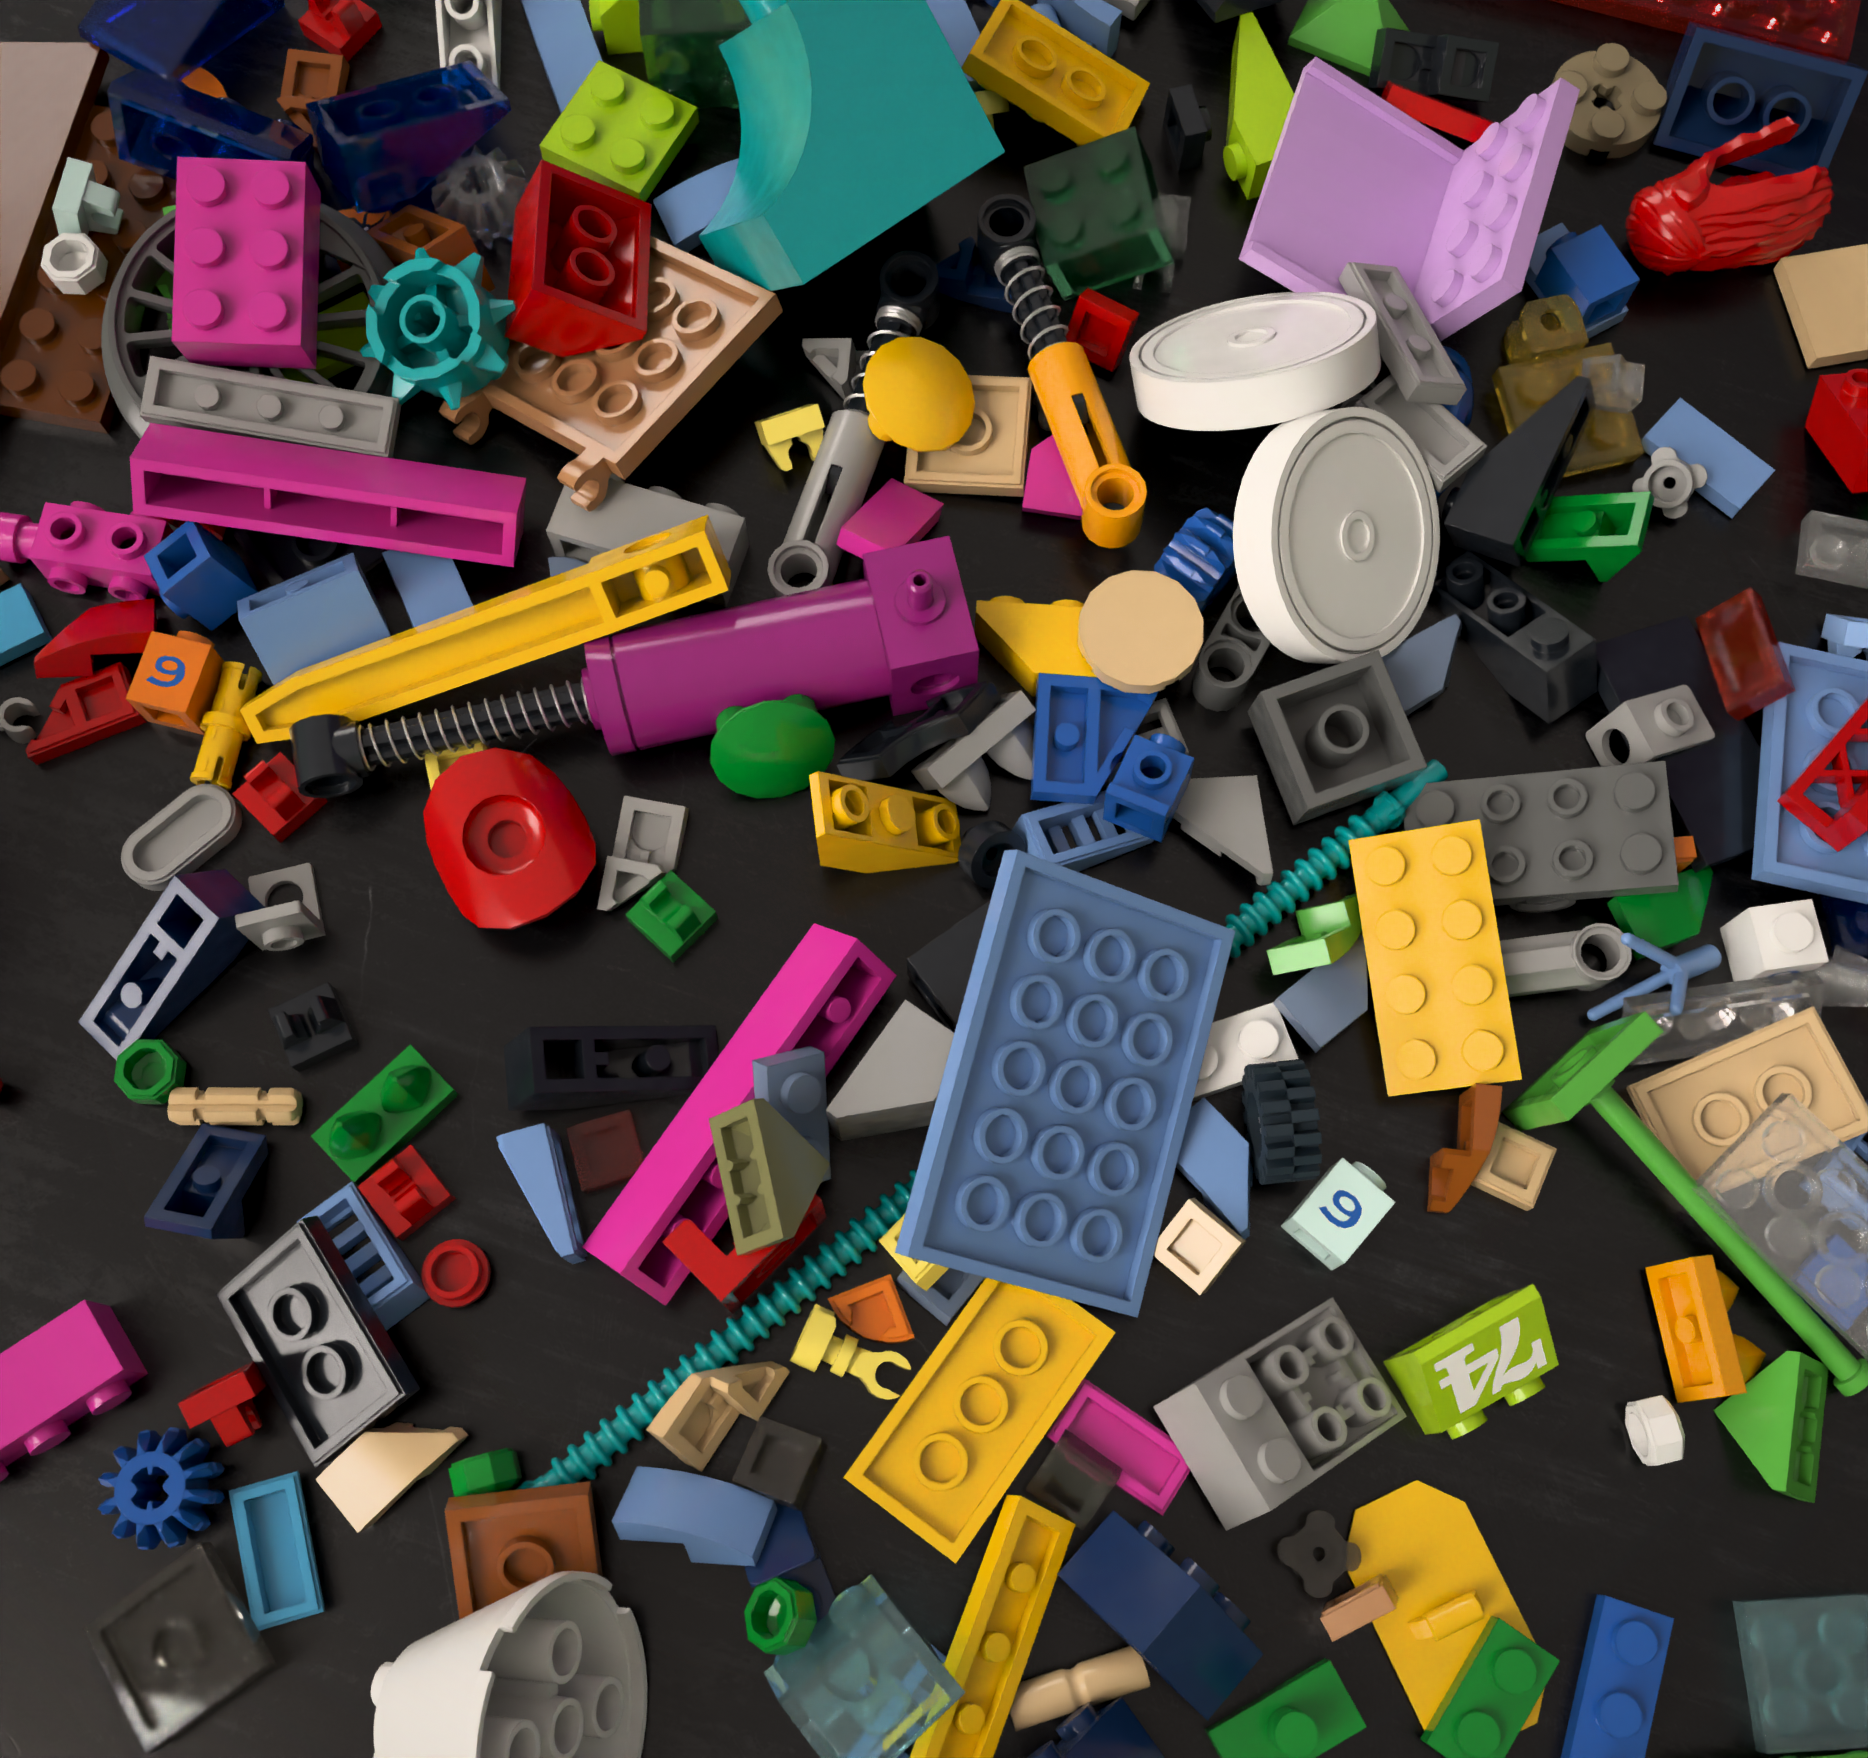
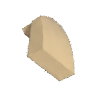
M400 1422L385 1428H372L358 1437L315 1480L356 1532L359 1533L371 1527L417 1480L431 1474L466 1439L468 1434L460 1427H448L440 1430L413 1427L412 1423Z

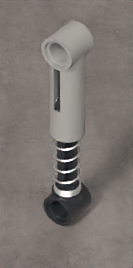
M905 250L897 252L886 259L880 269L879 283L881 296L876 307L877 316L875 318L877 331L868 336L867 343L870 350L860 357L861 373L852 378L851 385L854 392L844 399L843 406L845 410H837L832 413L783 544L775 549L769 559L767 571L775 598L833 585V580L845 551L836 545L841 527L861 508L886 442L878 439L868 425L870 412L866 407L863 390L867 363L881 345L898 337L919 336L920 332L931 327L940 315L941 300L937 267L929 256L919 251ZM908 289L920 291L918 294L911 296L900 294ZM810 573L816 576L813 582L804 587H792L787 584L796 574Z

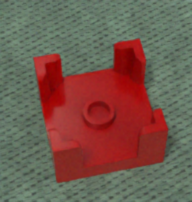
M815 1194L793 1238L748 1255L737 1256L736 1248H734L726 1256L691 1220L682 1221L662 1243L734 1314L827 1219L822 1200Z

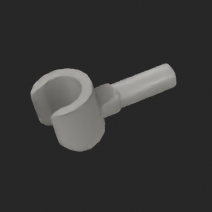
M22 697L10 698L0 706V731H5L15 742L21 744L29 743L37 735L33 728L25 725L13 726V723L22 715L38 716L40 713L28 699Z

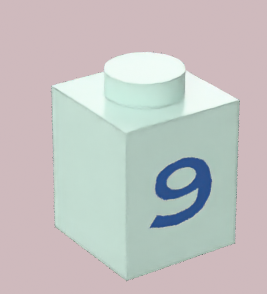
M1342 1157L1327 1170L1281 1227L1332 1271L1346 1263L1394 1205L1395 1201L1383 1192L1386 1189V1184L1377 1173L1358 1161L1351 1165Z

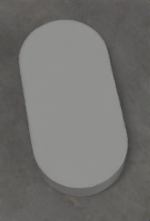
M200 784L189 788L128 837L121 852V863L125 873L141 887L152 891L165 890L174 875L193 873L229 844L238 834L242 825V811L238 802L224 788L214 784Z

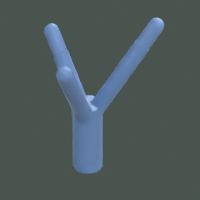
M1624 933L1621 936L1622 944L1661 964L1660 972L1589 1009L1587 1017L1592 1021H1596L1666 984L1672 985L1669 1011L1672 1015L1678 1016L1683 1012L1688 980L1717 968L1721 964V954L1714 945L1705 944L1681 955L1674 956L1631 933Z

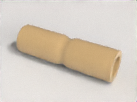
M1127 1646L1079 1662L1072 1669H1058L1020 1682L1009 1711L1015 1731L1073 1713L1087 1703L1094 1706L1150 1687L1144 1660L1131 1646Z

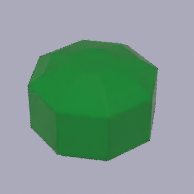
M137 1039L117 1056L114 1082L130 1100L138 1104H165L169 1100L170 1092L173 1089L184 1087L187 1063L164 1040Z
M512 1448L469 1457L451 1464V1468H448L454 1497L509 1491L516 1487L522 1479L517 1452L513 1451Z
M779 1577L757 1585L744 1611L748 1640L767 1654L785 1656L804 1648L817 1622L813 1593L795 1580Z

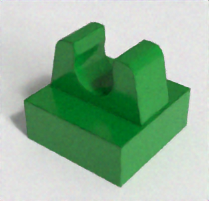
M672 870L653 885L641 897L640 901L625 914L628 921L673 963L718 919L716 911Z

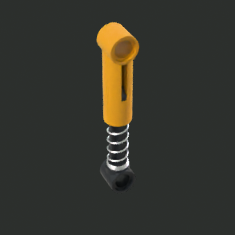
M1009 193L996 195L984 202L977 215L978 263L986 273L998 278V281L1006 286L1004 295L1006 301L1013 305V319L1022 325L1020 329L1021 339L1026 344H1030L1027 354L1031 361L1027 370L1082 508L1081 521L1084 533L1089 540L1098 546L1109 549L1124 547L1132 543L1141 530L1147 496L1145 481L1139 472L1131 468L1083 347L1075 342H1067L1065 336L1069 331L1068 326L1060 324L1058 315L1061 309L1057 305H1052L1050 300L1053 289L1048 285H1044L1042 280L1045 269L1039 265L1041 262V252L1036 241V214L1034 208L1029 201L1021 196ZM1106 503H1117L1125 508L1111 510L1103 505Z

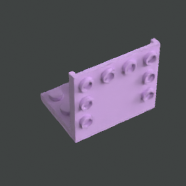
M1315 57L1302 70L1239 260L1293 292H1331L1344 295L1347 294L1338 278L1348 262L1397 267L1441 342L1522 291L1580 89L1563 78L1558 79L1540 94L1533 93L1529 95L1516 112L1500 124L1498 122L1492 123L1484 131L1480 139L1465 150H1462L1318 57Z

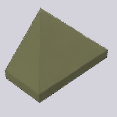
M764 1098L749 1100L710 1118L709 1122L737 1256L748 1255L793 1238L830 1163Z

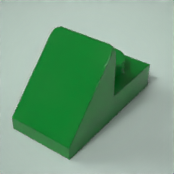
M1651 491L1554 497L1525 559L1527 562L1586 560L1599 582H1607L1642 552L1654 496Z

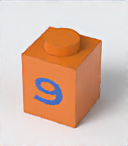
M152 631L125 699L148 722L204 735L205 731L200 728L203 714L212 709L222 674V664L225 661L214 649L215 644L204 636L189 631H178L176 636Z

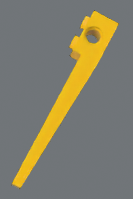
M707 514L591 557L588 564L300 669L245 703L240 712L257 744L289 740L290 727L299 720L311 716L332 714L346 716L353 721H362L729 591L731 570Z

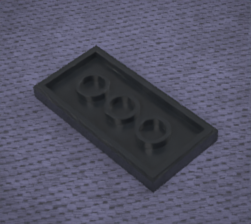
M1685 615L1596 643L1597 690L1609 713L1627 700L1687 685L1715 733V737L1708 743L1665 755L1652 761L1666 762L1673 833L1675 837L1693 836L1697 858L1690 865L1694 872L1697 873L1753 853L1761 749L1688 616ZM1619 731V732L1621 733V735H1622V737H1623V739H1624V741H1625L1627 747H1628L1629 750H1630L1629 743H1628V740H1627L1626 736H1625L1621 731Z

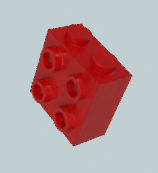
M1859 368L1852 369L1847 373L1820 375L1805 428L1850 492H1868V369Z

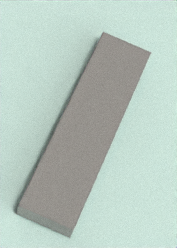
M150 356L139 416L145 422L392 458L401 404H399V399L394 397Z

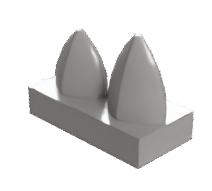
M1022 690L1002 694L1000 696L1002 700L970 735L946 741L913 768L911 772L925 790L938 789L949 801L963 808L981 811L988 810L991 800V781L988 768L981 757L984 753H987L1000 767L1010 773L1031 780L1034 728L1027 717L1036 709Z

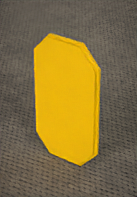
M1415 1480L1355 1509L1343 1563L1355 1587L1379 1574L1382 1577L1386 1575L1399 1597L1396 1609L1372 1621V1624L1425 1731L1491 1616L1500 1618L1531 1641L1536 1642L1464 1501ZM1544 1690L1520 1731L1538 1722Z

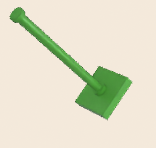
M1646 1011L1591 1028L1502 1111L1518 1131H1524L1569 1121L1584 1106L1591 1104L1834 1374L1833 1385L1841 1394L1846 1397L1852 1396L1868 1386V1361L1866 1359L1857 1360L1611 1087L1615 1082L1614 1078L1664 1032Z

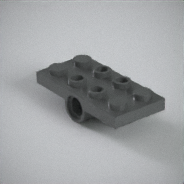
M1665 761L1426 783L1421 793L1405 810V831L1480 819L1494 906L1510 905V908L1515 911L1539 913L1568 908L1574 905L1578 899L1678 892L1679 882Z

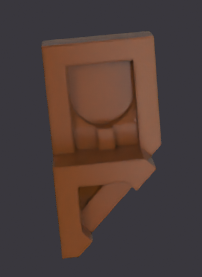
M1475 1083L1459 1095L1457 1149L1442 1148L1430 1156L1428 1212L1449 1213L1472 1184L1486 1161L1496 1135L1503 1086Z

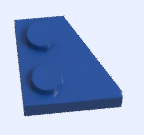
M1039 673L1036 682L1030 800L1093 805L1154 703L1159 691L1151 694L1125 693L1102 683L1098 677Z

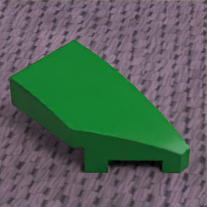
M1709 868L1695 873L1693 869L1678 873V892L1616 896L1607 905L1623 933H1631L1664 950L1692 939L1699 934L1707 905L1713 871ZM1632 949L1635 960L1646 957Z

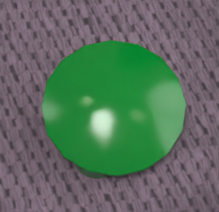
M794 694L786 697L784 700L762 701L748 707L731 706L719 713L716 719L717 733L711 741L710 764L718 780L735 793L757 799L780 798L808 787L810 785L809 775L817 771L825 772L833 759L835 737L827 719L817 712L816 704L809 696Z

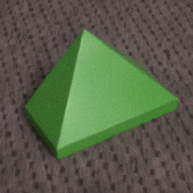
M1307 0L1287 45L1370 76L1377 29L1410 30L1389 0Z
M1786 1351L1745 1384L1747 1393L1730 1396L1713 1411L1772 1490L1800 1501L1815 1503L1828 1368L1825 1364L1801 1352Z

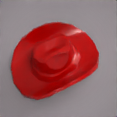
M494 747L459 757L435 779L423 811L426 841L445 888L464 917L479 928L513 930L548 917L579 893L596 864V842L586 817L573 795L552 770L531 754Z

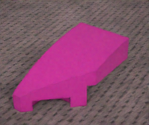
M1051 435L1031 449L1022 511L1081 520L1082 508L1054 437Z

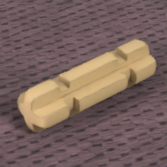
M177 1087L170 1092L167 1112L169 1120L178 1125H201L203 1120L210 1122V1125H263L265 1120L272 1123V1125H296L301 1120L303 1099L302 1094L294 1088H270L267 1093L262 1091L261 1087H208L206 1092L199 1090V1087Z

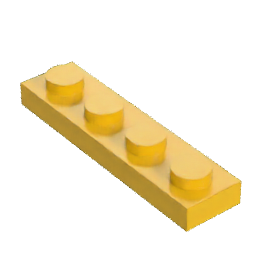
M1006 1496L909 1758H993L1076 1524L1022 1496Z

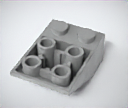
M1333 1297L1153 1406L1226 1531L1273 1510L1407 1417Z

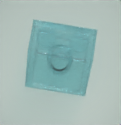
M872 1574L859 1585L849 1587L837 1596L831 1604L828 1614L815 1625L804 1648L785 1656L777 1655L774 1664L764 1672L780 1705L820 1758H897L966 1693L923 1633Z

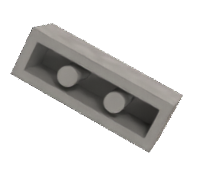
M613 473L608 480V489L604 500L596 509L588 512L572 503L570 497L576 491L564 485L546 533L556 557L574 558L587 564L591 557L708 514L731 570L729 591L702 601L727 607L750 545L745 517L739 516L733 509L722 504L708 503L706 506L683 500L675 492L663 487L652 486L649 489L627 484Z

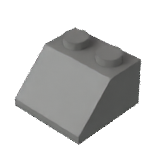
M905 1000L827 1107L826 1114L831 1134L844 1141L929 1126L954 1032Z

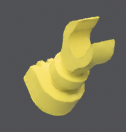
M815 1304L797 1341L790 1361L815 1372L822 1360L831 1364L830 1372L843 1377L844 1373L848 1372L858 1377L864 1383L869 1393L876 1398L885 1400L898 1398L900 1395L878 1385L875 1373L878 1366L883 1362L893 1363L895 1366L909 1371L911 1366L907 1359L893 1351L870 1352L857 1346L859 1339L848 1334L845 1335L844 1339L834 1336L833 1333L836 1328L834 1312Z

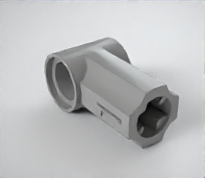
M1595 923L1578 931L1501 940L1500 946L1508 996L1516 997L1571 989L1593 991L1602 988L1627 970L1632 960V949L1622 944L1621 936L1624 933L1619 928L1604 923ZM1583 944H1593L1604 952L1607 959L1605 972L1594 971L1584 963L1581 956Z

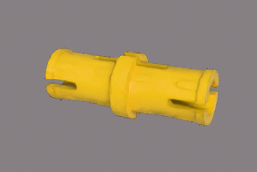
M226 661L222 664V674L212 709L203 714L200 728L205 733L194 771L191 772L190 781L192 783L200 785L205 784L207 780L211 781L210 784L220 786L227 792L231 790V781L242 741L246 742L251 737V731L240 709L245 703L255 698L258 684L263 676V673L255 667H249L248 673L242 674L245 664L233 661Z

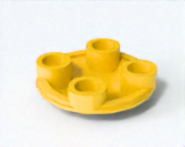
M898 337L881 345L871 356L866 366L863 390L866 407L870 412L868 425L872 433L880 440H893L895 443L917 452L946 451L952 448L970 427L975 408L972 382L960 361L942 345L922 337Z

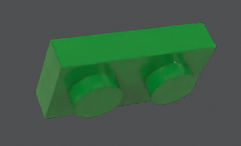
M1491 1616L1420 1740L1446 1758H1505L1560 1660L1500 1618Z

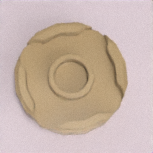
M1130 570L1108 577L1090 592L1080 611L1077 644L1082 657L1084 655L1086 662L1092 667V672L1102 683L1125 693L1151 694L1164 690L1166 685L1172 684L1178 679L1180 681L1191 671L1203 644L1204 619L1195 598L1178 581L1156 571Z

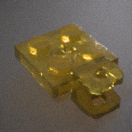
M1566 294L1534 300L1525 304L1521 309L1519 321H1513L1506 329L1504 335L1505 349L1510 365L1499 367L1492 375L1508 434L1513 432L1578 375L1590 378L1596 407L1563 477L1636 461L1644 453L1611 342L1584 348L1589 339L1583 319L1574 300ZM1545 313H1552V314L1556 315V316L1559 318V320H1560V322H1561V325H1560L1559 321H1558L1553 315H1551V314H1545Z

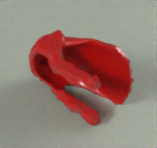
M1788 116L1778 119L1768 126H1764L1758 132L1741 133L1722 146L1705 152L1700 159L1694 160L1683 172L1666 178L1663 181L1659 180L1654 186H1647L1637 192L1631 202L1629 216L1626 218L1625 223L1627 240L1637 261L1647 269L1663 272L1667 276L1675 272L1688 270L1714 271L1722 268L1763 265L1788 257L1792 251L1802 247L1805 241L1813 239L1817 230L1823 226L1824 216L1831 214L1830 201L1834 197V192L1831 188L1833 184L1826 167L1814 165L1804 171L1776 176L1768 171L1749 176L1737 175L1726 179L1719 185L1712 184L1709 181L1713 170L1759 154L1776 145L1789 142L1798 131L1799 124Z

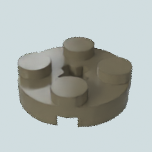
M1606 43L1601 45L1597 51H1587L1570 58L1559 68L1552 81L1553 84L1558 79L1563 78L1580 89L1564 145L1572 151L1588 156L1591 149L1599 152L1610 151L1607 158H1620L1637 151L1650 138L1667 100L1666 90L1658 83L1653 73L1644 64L1631 57L1626 48L1616 43ZM1597 97L1605 98L1614 104L1615 110L1608 106L1598 109L1593 103Z

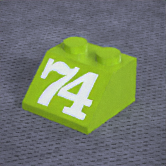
M1534 1284L1493 1298L1383 1361L1425 1435L1447 1431L1452 1440L1469 1433L1488 1421L1482 1409L1504 1397L1509 1406H1513L1544 1389L1546 1386L1540 1376L1559 1365L1543 1302Z

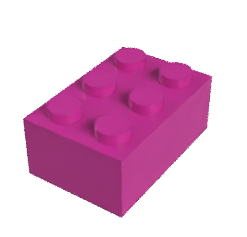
M177 157L172 342L190 363L211 366L316 369L321 191L306 162Z

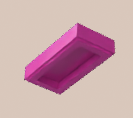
M891 478L841 527L836 545L863 559L862 554L919 542L939 521L944 503Z
M1085 1378L1046 1435V1438L1160 1516L1164 1515L1190 1472L1188 1465L1169 1435Z

